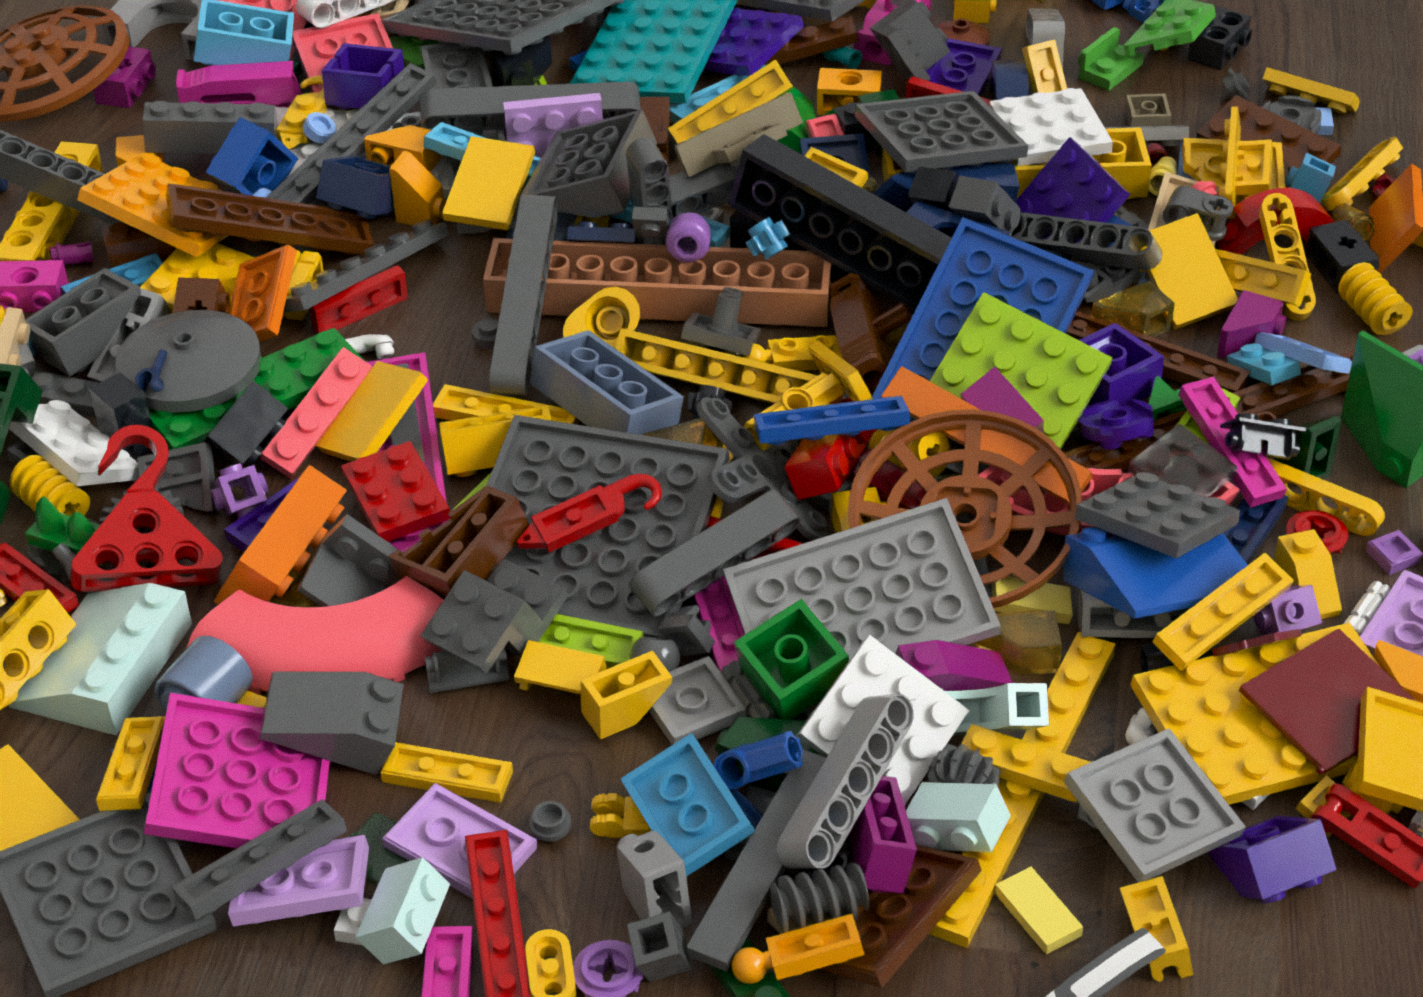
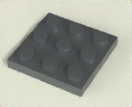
M1141 472L1077 504L1075 519L1171 557L1178 558L1236 526L1240 510L1226 505V502L1222 499L1204 497L1193 493L1192 489L1187 486L1171 485L1159 480V477L1155 474Z

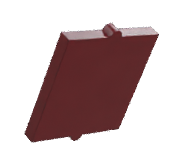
M1299 629L1272 633L1213 648L1212 652L1214 657L1298 638L1301 634Z

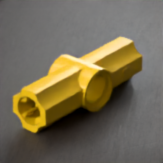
M821 373L800 388L791 387L787 389L780 401L761 413L837 404L842 400L844 393L840 387V381L832 373L829 375ZM754 417L745 423L744 427L751 432L754 441L760 449L765 451L773 446L767 443L760 444L754 428Z

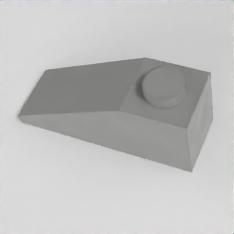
M140 288V295L101 355L94 361L87 376L90 380L100 383L117 374L115 368L116 355L126 338L144 324L172 313L162 295Z

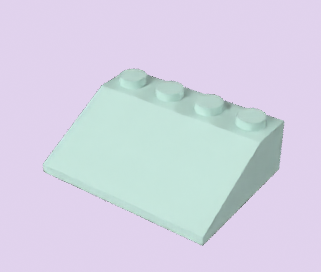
M145 583L88 593L71 616L77 625L67 635L66 643L46 658L42 663V670L23 684L18 690V697L9 707L117 735L122 728L124 719L129 718L192 625L185 591L153 583Z

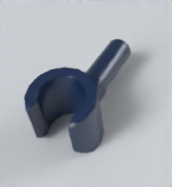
M159 350L150 369L145 368L137 373L135 377L136 385L144 392L147 390L149 383L155 392H159L164 388L163 380L159 375L167 356L165 350Z

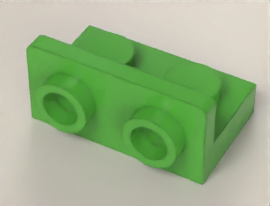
M1113 27L1081 51L1078 57V64L1080 65L1078 78L1110 91L1143 65L1144 54L1136 51V55L1126 57L1124 46L1118 44L1120 29Z

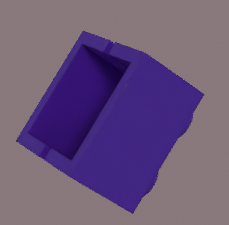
M344 43L335 53L334 58H331L322 69L325 104L335 105L341 109L364 107L404 69L402 49Z

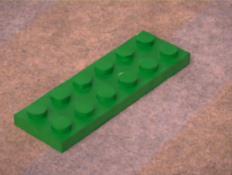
M332 328L262 357L260 370L253 381L289 410L301 403L343 347L362 360L364 359L335 328ZM246 389L226 402L197 411L164 412L148 408L152 427L163 436L169 450L202 443Z

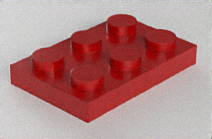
M411 441L341 465L343 477L373 532L387 542L450 519L448 515L450 508Z

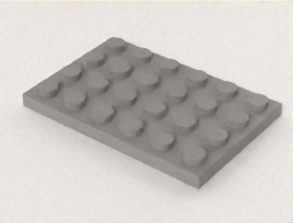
M947 498L723 569L744 634L752 631L802 598L849 655V661L864 639L869 635L895 653L898 645L940 640L968 645L1001 634V625Z

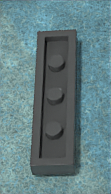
M321 799L172 886L176 900L195 920H198L345 833L347 828L344 819Z

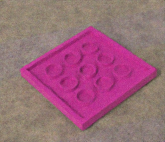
M170 693L144 834L239 848L321 799L325 801L330 761L259 739L265 708Z

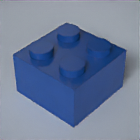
M239 117L234 127L229 131L228 137L220 150L213 157L206 173L231 193L253 196L261 188H266L270 191L276 189L288 177L299 158L268 130Z

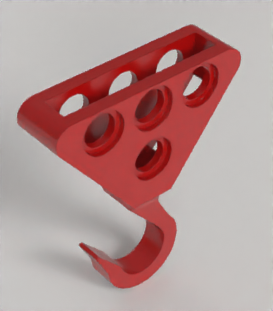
M130 425L119 429L108 441L107 450L98 465L99 476L117 459L119 452L131 444H141L150 448L155 455V459L135 483L126 490L125 496L72 560V587L77 591L88 592L107 591L145 583H153L165 587L212 585L216 583L220 577L223 561L222 553L154 489L167 468L169 451L165 439L156 430L143 425ZM138 527H147L150 530H152V532L143 534L137 532L135 529ZM181 559H188L192 561L194 565L183 566L180 565L177 561ZM142 561L152 562L155 566L152 568H143L139 566L138 563ZM103 563H109L114 565L116 568L112 570H103L99 568L98 565ZM192 573H194V574H193L192 576H190V577H181V576L177 575V574H192ZM138 576H154V577L151 578V579H142V578H139ZM98 578H115V579H113V580H111V581H102V580H100V579H98Z

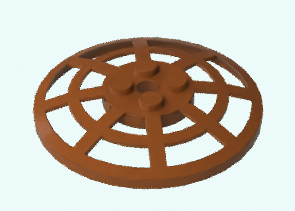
M90 5L70 6L36 14L0 31V44L9 39L5 42L4 46H0V71L4 69L5 73L10 76L8 82L0 81V92H4L0 105V122L25 120L52 112L78 100L103 83L117 69L128 51L130 42L129 32L121 17L103 7ZM91 15V16H98V17H97V18L89 19V18L86 17V16ZM62 19L78 21L66 27L57 25ZM114 22L116 35L112 46L96 43L98 35L96 26ZM86 28L85 41L71 40L69 34ZM71 51H77L70 59L60 65L70 55ZM89 53L105 55L103 60L90 72L71 84L65 76V73L77 66ZM34 77V78H31V79H27V80L21 81L22 78ZM52 80L60 89L45 97L13 105L17 91L34 88Z
M975 409L950 410L930 414L890 433L873 448L862 462L853 480L848 502V520L851 529L861 525V515L882 519L910 510L898 507L906 491L916 481L926 492L920 506L947 498L955 517L962 512L974 514L975 519L972 522L960 523L957 521L973 561L990 555L1002 566L999 570L980 575L983 585L995 583L1010 575H1014L1025 583V585L999 596L990 597L993 608L1020 600L1039 589L1060 570L1068 559L1070 547L1068 543L1065 545L1064 542L1054 562L1040 575L1026 565L1038 550L1043 540L1045 529L1069 526L1067 535L1078 534L1081 526V521L1075 519L1077 504L1082 502L1077 475L1067 456L1055 442L1037 428L1017 418L997 412ZM966 428L964 449L941 452L919 461L907 447V444L934 432ZM981 429L994 430L1013 436L1031 445L1037 452L1021 467L1003 455L980 450ZM894 454L907 472L894 485L886 505L864 501L865 492L874 474ZM963 462L962 475L952 476L937 482L929 473V471L944 465ZM1048 462L1057 470L1065 485L1070 502V511L1047 514L1043 493L1037 482L1033 479V476ZM979 463L997 467L1009 473L1011 477L998 486L994 482L978 476ZM1021 487H1024L1029 494L1035 515H1012L1009 498ZM1033 530L1027 546L1017 557L1002 546L1007 540L1010 531Z

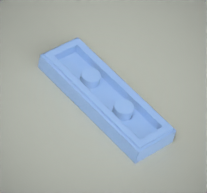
M1264 332L1257 333L1254 344H1260L1264 349L1282 352L1286 357L1323 370L1350 373L1352 361L1349 358L1282 335Z

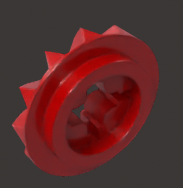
M1316 510L1303 511L1292 516L1287 522L1285 531L1287 535L1314 529L1319 537H1323L1321 541L1330 555L1332 553L1341 554L1344 545L1347 544V527L1339 518L1332 514Z

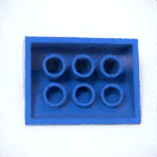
M1088 527L1082 529V533L1066 535L1065 545L1068 543L1070 552L1068 559L1064 563L1063 580L1136 619L1191 608L1248 565L1223 533L1184 555L1174 558L1100 528Z

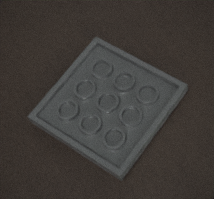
M974 91L856 104L855 117L896 163L908 173L916 174L919 167L949 170L954 166H981L985 162H1012L1014 159L1027 157L1028 144Z
M151 792L146 794L141 809L101 811L0 851V894L45 997H59L217 930L216 921L212 913L195 920L176 900L172 886L193 875L176 840L144 834Z

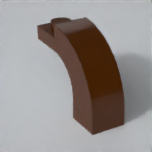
M640 97L641 110H643L655 136L656 146L667 164H669L670 131L668 128L671 122L669 97Z

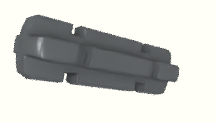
M732 661L729 665H725L721 673L745 708H747V714L756 718L776 719L773 708L764 700L765 697L739 666V662Z

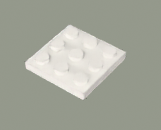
M1068 88L1057 92L1035 93L1029 96L1005 97L1001 100L989 101V107L1028 144L1027 157L1014 159L1017 166L1049 162L1069 137L1077 141L1091 156L1112 153L1113 141L1081 88Z
M869 635L864 639L796 736L827 758L857 706L864 698L889 694L905 695L912 703L914 719L882 775L897 778L905 806L929 771L933 758L937 756L939 751L943 750L969 710Z

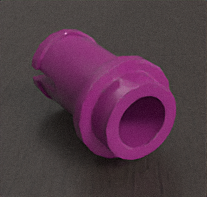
M90 241L60 246V243H56V246L49 247L51 260H63L64 265L93 263Z

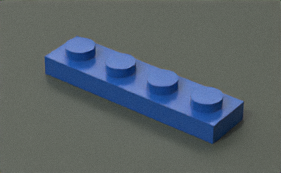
M902 396L754 414V428L760 444L767 443L770 445H781L788 440L801 438L819 440L825 435L833 434L853 436L860 434L862 431L872 429L892 431L899 426L910 424V412Z

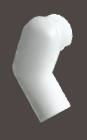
M367 334L345 339L358 354L376 351L377 358L387 359L392 357L395 352L392 347L394 342L388 335Z

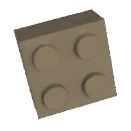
M1166 94L1126 95L1125 115L1129 127L1171 126L1172 115Z

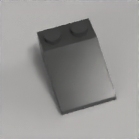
M104 268L25 319L26 324H30L29 342L37 357L68 376L84 371L91 362L101 355L141 293L139 286Z
M273 671L270 678L259 739L378 775L395 747L403 684L367 672Z

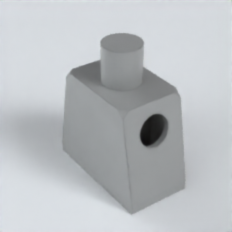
M650 831L640 836L635 834L624 836L618 842L616 848L622 887L640 920L670 911L682 928L693 924L685 864L681 857L657 831ZM654 888L658 889L661 892V897L658 895Z

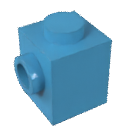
M1306 153L1298 168L1291 167L1285 179V185L1288 188H1295L1309 193L1320 203L1334 176L1336 166Z

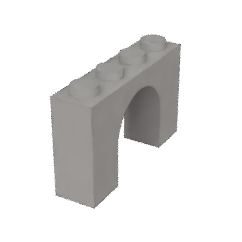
M119 0L110 9L119 15L125 23L129 32V47H136L156 27L170 23H188L189 25L181 33L186 59L194 60L201 0ZM115 23L102 24L106 44L112 46L116 35Z

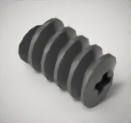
M856 862L847 864L845 872L840 866H834L830 868L828 875L824 870L817 869L813 871L811 879L808 874L801 872L796 874L794 882L788 875L779 877L777 886L773 881L770 884L772 909L782 933L788 932L790 919L795 920L798 928L806 927V918L810 915L815 924L823 922L824 913L828 912L831 919L840 917L841 910L845 909L847 914L852 913L854 920H857L858 906H862L865 911L869 908L867 884L863 871Z

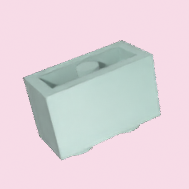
M922 782L906 810L916 845L951 851L992 852L1011 816L996 784Z
M423 857L386 868L355 938L382 964L422 954L450 884Z

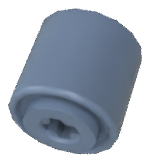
M199 636L159 678L155 685V694L165 712L167 711L170 693L236 703L252 685L253 676L244 658L233 647L212 636Z

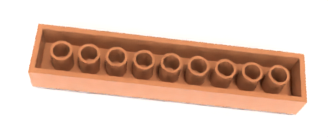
M493 238L483 277L486 312L500 313L513 239ZM553 241L541 315L569 316L595 293L604 288L619 287L626 289L635 296L640 307L639 320L687 321L693 312L713 316L718 294L722 293L724 287H731L743 291L737 321L740 324L827 327L831 263L810 251L782 250L766 260L762 253L754 257L749 248L709 247L703 258L696 262L686 263L672 257L666 245Z

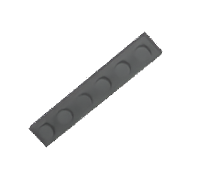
M430 220L416 223L411 226L412 232L408 234L407 232H401L389 237V243L385 246L378 244L364 250L365 256L361 258L356 256L340 262V269L336 271L335 269H329L315 275V282L311 284L310 282H304L291 287V294L287 295L283 312L304 311L450 235L446 223L431 224Z

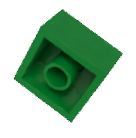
M802 598L734 641L739 666L783 720L793 719L822 700L849 662V655Z

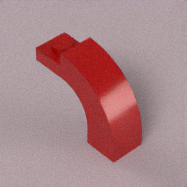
M1275 188L1254 194L1235 205L1233 210L1237 217L1225 225L1227 228L1226 235L1223 239L1216 241L1222 251L1242 255L1263 239L1264 234L1259 218V210L1264 199L1273 193H1281L1291 200L1300 236L1306 243L1310 227L1333 223L1334 221L1323 206L1309 193L1295 188ZM1272 205L1269 211L1276 213V225H1279V217L1282 210H1277L1276 206Z

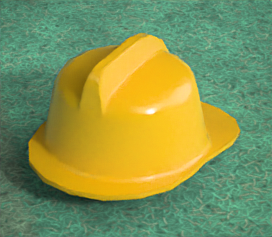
M608 287L595 293L568 316L563 327V338L589 330L615 348L620 328L634 331L638 326L640 307L635 296L626 289L619 287Z

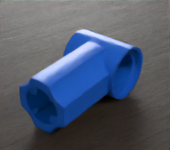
M787 731L730 749L717 757L714 767L728 789H737L748 783L803 766L802 756L804 752L800 740L793 735L792 731ZM736 758L743 765V774L738 770L736 766Z

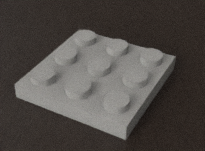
M1169 728L1070 771L1064 780L1065 785L1138 883L1158 876L1240 837L1246 828Z

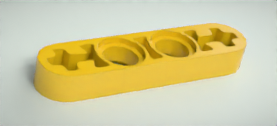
M1281 193L1268 195L1259 210V218L1270 262L1293 265L1296 268L1309 272L1291 200ZM1272 205H1275L1277 210H1282L1279 217V225H1276V213L1269 211ZM1279 234H1285L1291 238L1292 246L1281 248L1276 245L1274 237ZM1311 277L1302 303L1306 302L1303 309H1299L1295 305L1283 304L1282 311L1291 320L1302 321L1308 318L1314 309L1316 297Z
M1267 457L1287 488L1284 494L1288 497L1287 506L1301 512L1316 510L1332 514L1345 524L1348 531L1361 536L1375 534L1384 521L1385 512L1376 501ZM1287 483H1294L1299 486L1303 494L1299 495L1292 492L1288 488ZM1322 497L1332 499L1338 508L1333 509L1326 506L1322 501Z

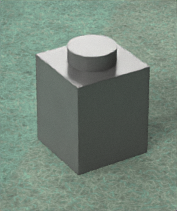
M670 911L627 924L636 967L649 982L692 970L690 957L687 956V944L683 928Z

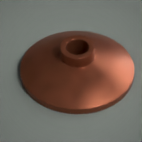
M960 18L945 21L935 26H938L949 39L987 46L990 43L989 31L983 25Z

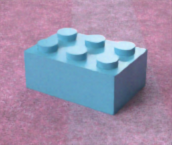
M201 0L194 62L211 66L289 61L294 13L219 0Z

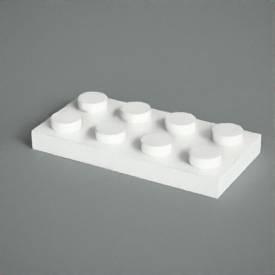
M52 400L49 404H39L33 424L12 421L10 423L9 429L75 486L133 481L139 478L138 462L124 450L119 452L117 459L101 476L98 475V465L107 450L110 438L90 424L88 419L80 416L64 401Z

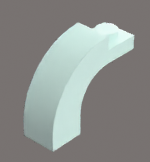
M1007 683L987 689L945 691L969 710L953 735H966L971 724L999 733L1025 731L1049 726L1047 684Z

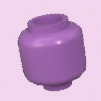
M690 212L679 214L672 219L668 226L666 235L667 250L678 261L686 263L698 261L709 250L711 240L710 226L698 214Z

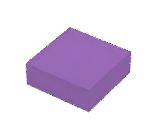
M1400 530L1368 541L1366 552L1388 575L1421 563L1423 555Z

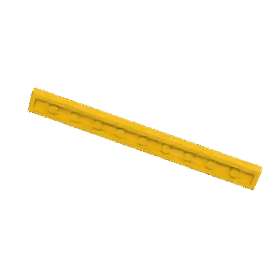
M1077 632L1047 690L1049 726L1026 730L1022 740L1062 753L1066 752L1114 656L1115 643L1096 637H1081L1080 632ZM1005 779L1000 780L998 788L1011 816L992 852L964 851L962 853L963 856L978 859L982 871L929 932L930 935L968 948L995 894V884L1001 882L1045 794L1044 792Z

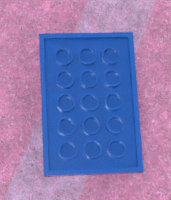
M962 217L872 398H882L881 395L901 366L930 381L983 292L1066 334L1094 277V270ZM910 416V422L916 420Z

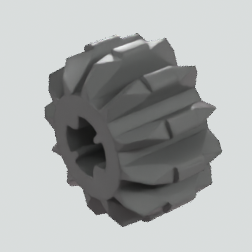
M947 744L945 749L939 751L937 756L933 758L927 777L929 778L928 782L996 784L998 787L1001 770L992 765L993 758L984 757L979 754V749L973 751L968 749L965 744H961L958 748Z

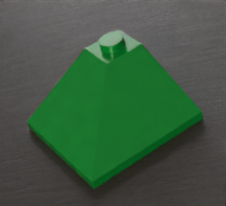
M1361 331L1357 336L1341 418L1376 470L1407 488L1423 476V365L1365 331Z

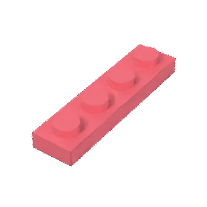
M343 347L288 418L285 425L262 452L260 459L291 479L373 366Z

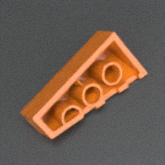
M309 465L241 556L213 602L219 605L239 589L267 602L271 600L274 594L281 598L294 580V578L289 576L291 570L299 573L310 558L311 554L306 551L308 546L316 549L328 532L323 527L325 522L333 525L345 508L339 502L347 490Z

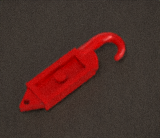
M640 473L629 475L603 488L599 485L531 516L532 523L517 540L518 548L547 549L550 553L618 522V518L625 511L623 495L640 487L648 488L652 492L650 500L643 506L645 510H649L661 500V485L654 477Z

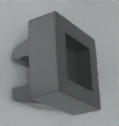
M697 605L685 606L674 616L664 617L658 628L665 638L672 639L679 647L680 656L709 653L715 643L709 634L711 628L710 621H699L696 617L700 610Z

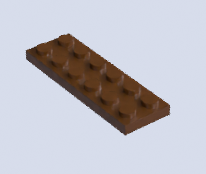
M172 183L167 185L165 195L171 227H176L184 232H194L196 230L210 232L218 237L238 236L252 242L265 240L278 242L283 246L288 244L291 247L295 245L307 246L321 252L327 250L341 251L350 256L365 255L364 250L374 246L367 219L356 215L357 211L338 210L324 206Z

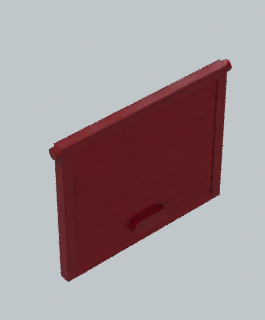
M1339 628L1242 684L1239 688V692L1316 767V772L1319 775L1326 774L1358 754L1361 696L1367 686L1416 701Z

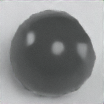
M639 637L633 644L629 655L630 659L653 650L668 672L678 668L681 659L679 647L672 639Z

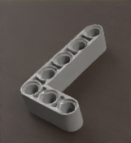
M1028 8L1026 37L1030 46L1055 39L1063 70L1065 21L1058 9ZM1029 80L1028 96H1029V95H1033V91H1032V87H1031V84H1030V80Z

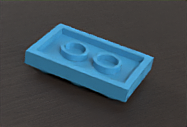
M690 733L620 778L651 830L657 831L684 861L686 877L756 832L693 733Z

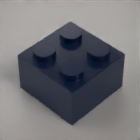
M353 155L325 159L322 163L316 198L327 201V206L333 209L347 210V207L357 210L356 215L364 218L375 219L376 215L389 216L390 212L395 211L389 171L391 166Z

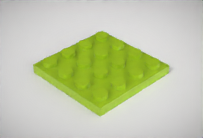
M983 292L930 382L961 399V393L993 367H996L1044 420L1043 433L1061 449L1110 367L1112 357Z

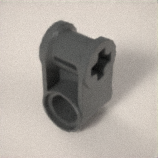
M1179 186L1174 189L1163 211V219L1166 224L1198 213L1210 240L1218 241L1226 235L1227 228L1225 223L1227 217L1232 214L1233 204L1223 196L1202 192L1190 186Z

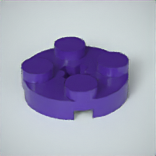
M1119 399L1100 402L1087 407L1083 411L1084 418H1079L1081 435L1086 439L1100 442V447L1103 449H1115L1122 446V441L1148 438L1154 434L1153 408L1150 404L1140 400L1131 399V406H1120Z

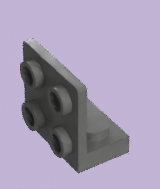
M346 514L324 536L298 586V591L321 607L354 602L381 592L397 576L388 558L397 548Z

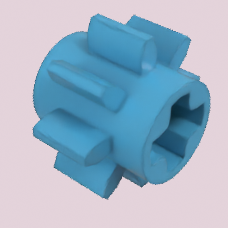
M770 217L748 230L752 238L746 242V245L754 257L762 253L767 260L788 247L784 238L790 235L782 220L774 224Z

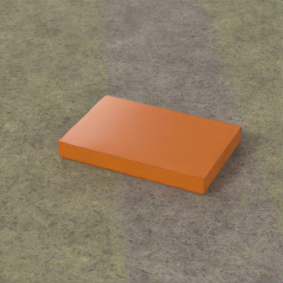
M1412 163L1369 207L1370 249L1379 258V269L1377 270L1379 273L1383 272L1423 232L1421 169Z
M289 244L241 263L239 266L228 314L246 322L255 331L259 343L279 334L297 250Z

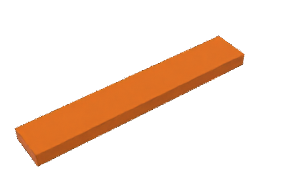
M903 366L900 367L881 395L882 398L902 396L909 409L910 416L915 419L950 410H980ZM966 428L939 431L965 446ZM981 429L980 450L1003 455L1021 467L1037 452L1031 445L1013 436L994 430ZM1068 458L1076 472L1082 493L1093 477L1092 471ZM1048 462L1033 476V479L1041 490L1070 505L1061 477L1053 465Z

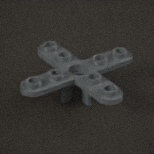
M709 397L703 398L697 404L699 416L734 456L729 463L715 468L708 475L707 481L711 490L725 504L735 503L752 495L746 501L749 504L763 494L776 490L801 518L797 529L803 536L811 541L828 536L829 531L825 517L820 512L814 510L805 499H797L784 468L802 439L788 440L784 444L773 445L764 451L756 444L751 432L741 426L730 414L728 406L722 400Z

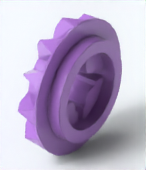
M603 940L593 943L578 954L573 964L576 989H580L585 997H626L631 992L638 993L640 982L644 979V975L636 967L632 946L621 941ZM609 962H612L615 974H613L609 982H605L602 974L605 973L606 968H609Z

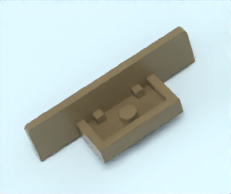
M785 93L675 145V151L686 177H691L718 163H730L731 167L739 165L743 149L760 136L765 134L777 141L787 136V130L802 124L803 121L792 94Z

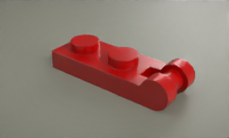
M1340 784L1331 785L1325 795L1326 803L1324 806L1316 808L1311 819H1321L1326 833H1333L1415 889L1423 880V838L1347 787ZM1347 811L1354 817L1349 821L1340 815V812Z

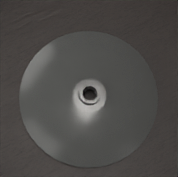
M189 310L159 317L135 330L120 346L116 355L115 368L117 373H122L136 385L135 377L137 373L145 368L150 369L159 350H165L167 356L159 375L163 380L164 388L159 392H155L150 387V383L148 384L145 391L148 408L164 412H191L219 405L241 393L257 376L262 356L255 331L243 320L218 311Z

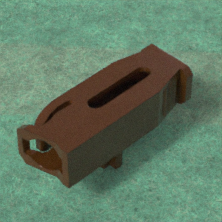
M849 273L830 284L829 293L832 298L830 310L842 358L858 370L871 396H873L893 356L888 333L909 322L912 314L905 303H900L882 313L880 302L873 296L860 276ZM848 283L852 284L851 286L847 287L846 289L840 292V288L847 285Z

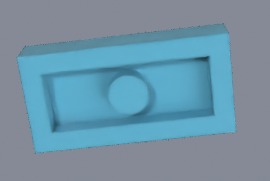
M1247 344L1242 346L1240 351L1227 355L1229 364L1251 371L1250 377L1270 385L1301 375L1300 361L1286 357L1282 352L1264 349L1260 344Z

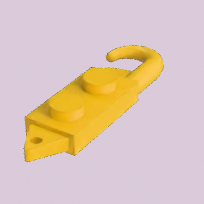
M313 76L305 79L300 84V88L305 89L315 84L323 86L322 76ZM322 88L320 93L312 92L296 95L276 128L277 139L289 150L300 143L308 144L310 139L305 135L302 128L307 116L314 112L326 113L328 106L325 104L324 88Z

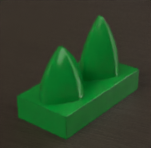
M43 496L36 504V522L25 532L28 544L52 551L64 542L73 554L77 555L100 525L91 523L79 512H74L71 516L60 513L54 504Z

